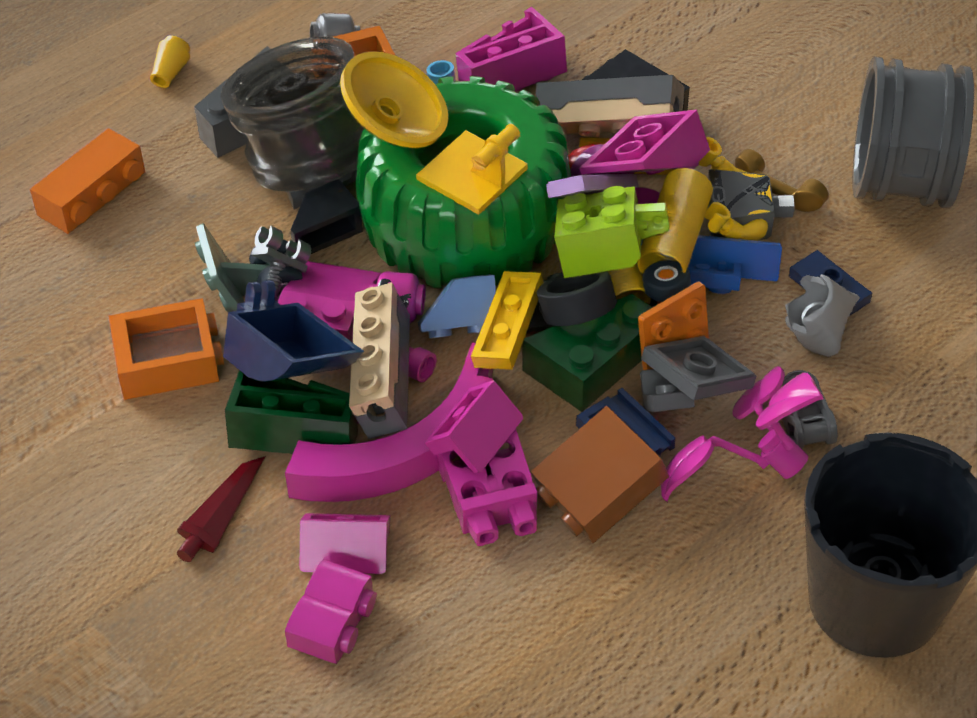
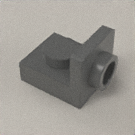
M654 369L642 370L640 372L643 408L647 411L658 412L695 407L694 400Z

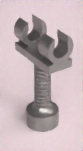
M271 225L270 229L261 226L256 233V248L252 249L251 255L270 264L269 273L271 274H268V276L274 278H268L267 280H272L275 283V301L277 302L280 292L279 288H281L282 284L280 280L282 279L275 274H279V271H282V268L286 266L305 273L307 270V265L305 264L310 258L311 246L302 240H298V243L289 240L286 244V253L282 254L277 251L283 241L282 231Z

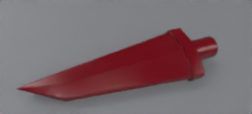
M266 456L242 463L186 521L182 522L177 532L186 540L177 551L180 559L185 562H191L200 549L214 553Z

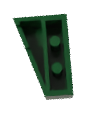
M630 294L618 299L614 309L595 320L571 326H553L524 338L522 346V371L583 412L642 361L638 317L653 307L635 295Z

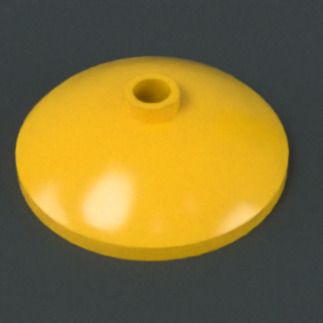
M372 51L354 56L344 68L340 85L345 103L357 122L372 135L389 144L408 148L426 147L441 137L448 124L446 102L433 81L415 65L389 53Z

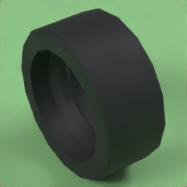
M608 271L564 278L562 274L543 283L536 292L543 319L546 324L553 326H571L595 320L614 309L617 303L611 275Z

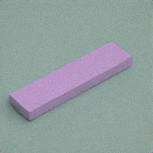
M634 174L579 175L551 181L546 184L548 198H560L584 193L585 195L599 193L613 186H622L624 188L638 187L637 176Z

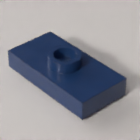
M818 250L790 267L789 277L802 288L800 280L804 276L820 277L823 274L840 286H843L846 290L857 294L860 299L853 307L850 316L871 302V291Z

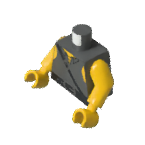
M706 137L710 151L699 161V165L703 167L711 165L708 179L711 181L713 192L705 214V218L709 220L707 226L711 236L754 241L768 239L772 235L774 218L793 217V195H772L770 178L768 176L748 173L736 168L724 156L718 157L722 152L720 144L714 138Z

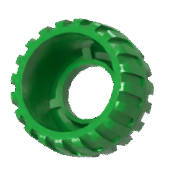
M454 76L439 78L438 84L435 85L446 102L448 124L436 142L426 147L408 148L389 144L375 137L366 129L361 134L358 148L356 194L365 231L371 245L377 249L378 255L387 265H397L398 271L401 273L415 274L418 278L424 279L427 286L442 289L451 279L487 274L494 275L495 286H498L504 271L530 272L533 268V262L542 263L553 250V244H556L554 235L558 199H564L565 197L548 198L546 184L551 181L571 177L566 136L561 125L558 124L555 114L548 106L540 105L539 99L526 90H522L519 93L515 92L513 84L500 80L495 85L485 83L484 77L470 76V81H454ZM508 124L515 125L520 131V137L508 147V153L528 163V169L479 215L417 181L416 174L465 130L483 140H487L491 135H498Z

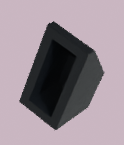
M340 179L306 192L290 229L292 241L298 243V240H302L311 246V254L363 232L359 203Z

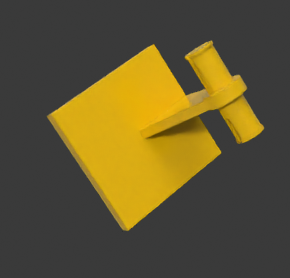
M508 124L498 135H491L487 140H483L465 130L416 174L417 181L479 215L528 169V163L508 153V147L520 137V131L515 125Z

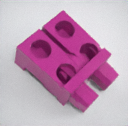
M516 429L505 441V443L509 444V448L498 450L482 472L473 473L462 459L450 461L451 457L456 454L454 450L438 454L439 472L443 482H446L455 512L460 520L463 534L470 533L477 546L494 543L498 539L499 530L497 526L511 523L515 535L519 536L532 534L537 530V490L532 481Z

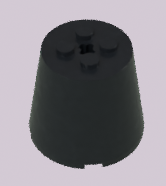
M873 433L865 435L864 441L856 442L846 447H842L839 444L825 454L813 469L808 480L804 500L809 604L820 628L842 647L858 654L881 658L902 656L919 649L936 633L976 572L977 479L970 472L972 466L952 450L934 441L914 435Z

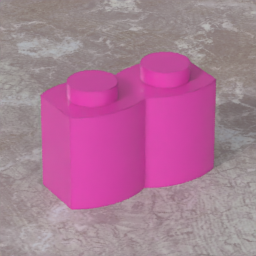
M323 559L315 569L304 595L298 601L285 628L287 647L334 664L338 663L343 653L350 654L358 637V628L356 626L362 616H370L376 602L377 593L372 589V577Z

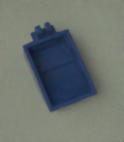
M272 280L262 281L261 284L259 282H249L246 286L245 302L237 304V311L228 312L223 357L247 377L258 381L278 380L344 369L355 363L364 353V350L301 304L280 305L276 302V287Z

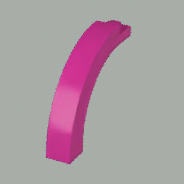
M471 343L462 372L450 394L431 414L415 425L385 438L357 444L333 445L298 440L285 471L289 498L319 502L355 501L373 498L416 484L439 471L438 455H434L424 442L470 387L493 380V369L474 368L471 354L476 343ZM454 454L450 461L454 460L458 454Z

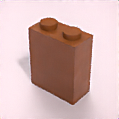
M607 405L530 471L538 484L536 490L539 499L549 509L556 505L564 513L560 519L576 537L583 533L592 543H595L669 478L662 459Z

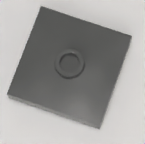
M705 336L644 347L641 360L692 400L751 389L754 387L757 377L755 373Z

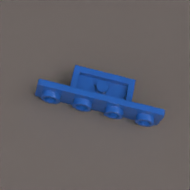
M699 235L688 265L691 285L699 281L713 293L727 294L731 290L740 291L741 278L777 281L779 279L782 245L775 242Z

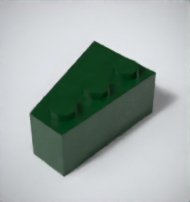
M239 370L225 408L228 448L293 454L298 440L333 445L355 444L358 435V421L356 415L354 416L349 407L350 393L310 380L308 385L289 378L258 381L247 377Z

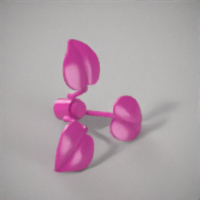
M776 366L769 371L763 379L754 383L753 388L747 389L741 395L732 410L733 416L738 420L745 418L755 410L758 415L756 426L760 430L767 428L770 431L758 444L761 455L716 436H712L708 440L704 435L699 436L682 448L666 467L669 478L661 484L663 499L668 503L672 491L702 467L711 456L714 447L717 446L756 462L762 469H765L770 464L784 479H789L797 474L806 464L808 455L785 433L778 421L809 404L824 399L816 387L814 379L808 373H802L781 387L785 377L784 370L780 366ZM771 398L769 407L764 410L763 403Z

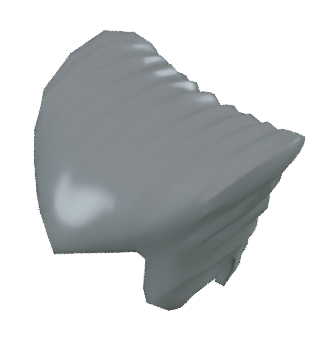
M823 274L820 277L806 275L800 280L806 292L785 305L787 313L785 322L803 347L813 353L831 357L838 354L841 349L842 335L844 334L847 318L860 297Z

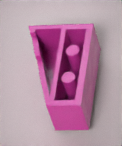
M530 7L524 11L525 17L514 24L510 20L502 24V31L493 37L486 34L455 53L458 80L470 81V76L484 77L485 83L494 85L500 80L513 84L515 92L537 82L551 80L554 76L567 72L565 36L533 7Z

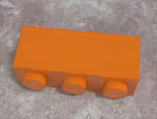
M110 128L105 130L30 189L37 216L67 234L72 232L145 173L140 145Z

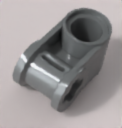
M795 370L789 372L784 377L782 387L799 374L808 373L814 379L816 387L823 395L819 381L810 372ZM824 395L823 400L809 404L782 419L787 435L801 449H803L804 445L825 442L827 445L837 442L838 430L832 410L827 405Z

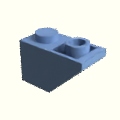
M487 274L451 279L419 320V331L428 332L429 338L451 336L452 328L466 326L468 333L480 332L496 293L494 275Z

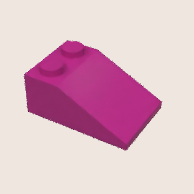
M697 110L634 116L579 169L582 175L646 172L648 175H653L669 169H694L699 165V161L710 151Z
M307 261L305 264L307 265V270L305 273H302L303 279L290 281L283 288L278 303L280 305L301 304L353 342L355 293L369 288L370 283L377 284L381 273Z

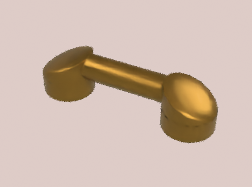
M744 149L735 158L736 168L748 173L768 176L773 194L793 195L794 208L799 211H816L829 198V192L825 185L816 179H807L797 189L763 173L765 161L755 150Z

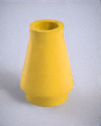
M167 36L165 40L159 42L153 72L150 76V80L154 85L161 88L169 87L171 81L190 60V46L186 41L177 36Z

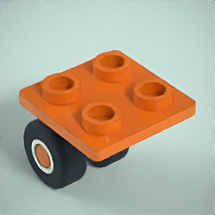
M664 260L650 265L643 273V286L646 295L651 298V303L648 305L653 308L638 317L641 356L644 347L700 336H705L709 339L705 285L699 281L691 285L688 268L683 273L682 267L677 261ZM642 360L643 370L653 369Z

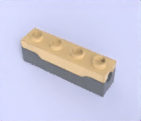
M674 75L537 83L536 97L539 99L540 105H546L552 110L566 137L567 134L598 137L603 132L616 134L634 116L683 111L685 87Z
M392 282L355 293L353 343L364 350V353L355 363L351 364L349 407L354 416L356 415V419L368 439L405 430L408 423L410 314Z

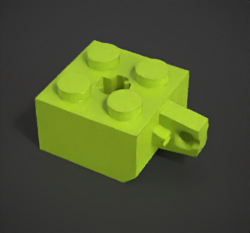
M613 186L599 193L587 195L579 193L568 195L564 199H558L554 238L564 278L633 267L641 257L642 239L670 231L666 204H638L635 186L627 188Z

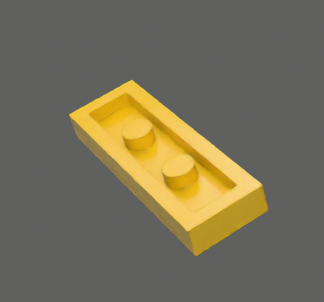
M503 272L471 354L474 368L513 370L538 302L536 292L544 283L541 273Z

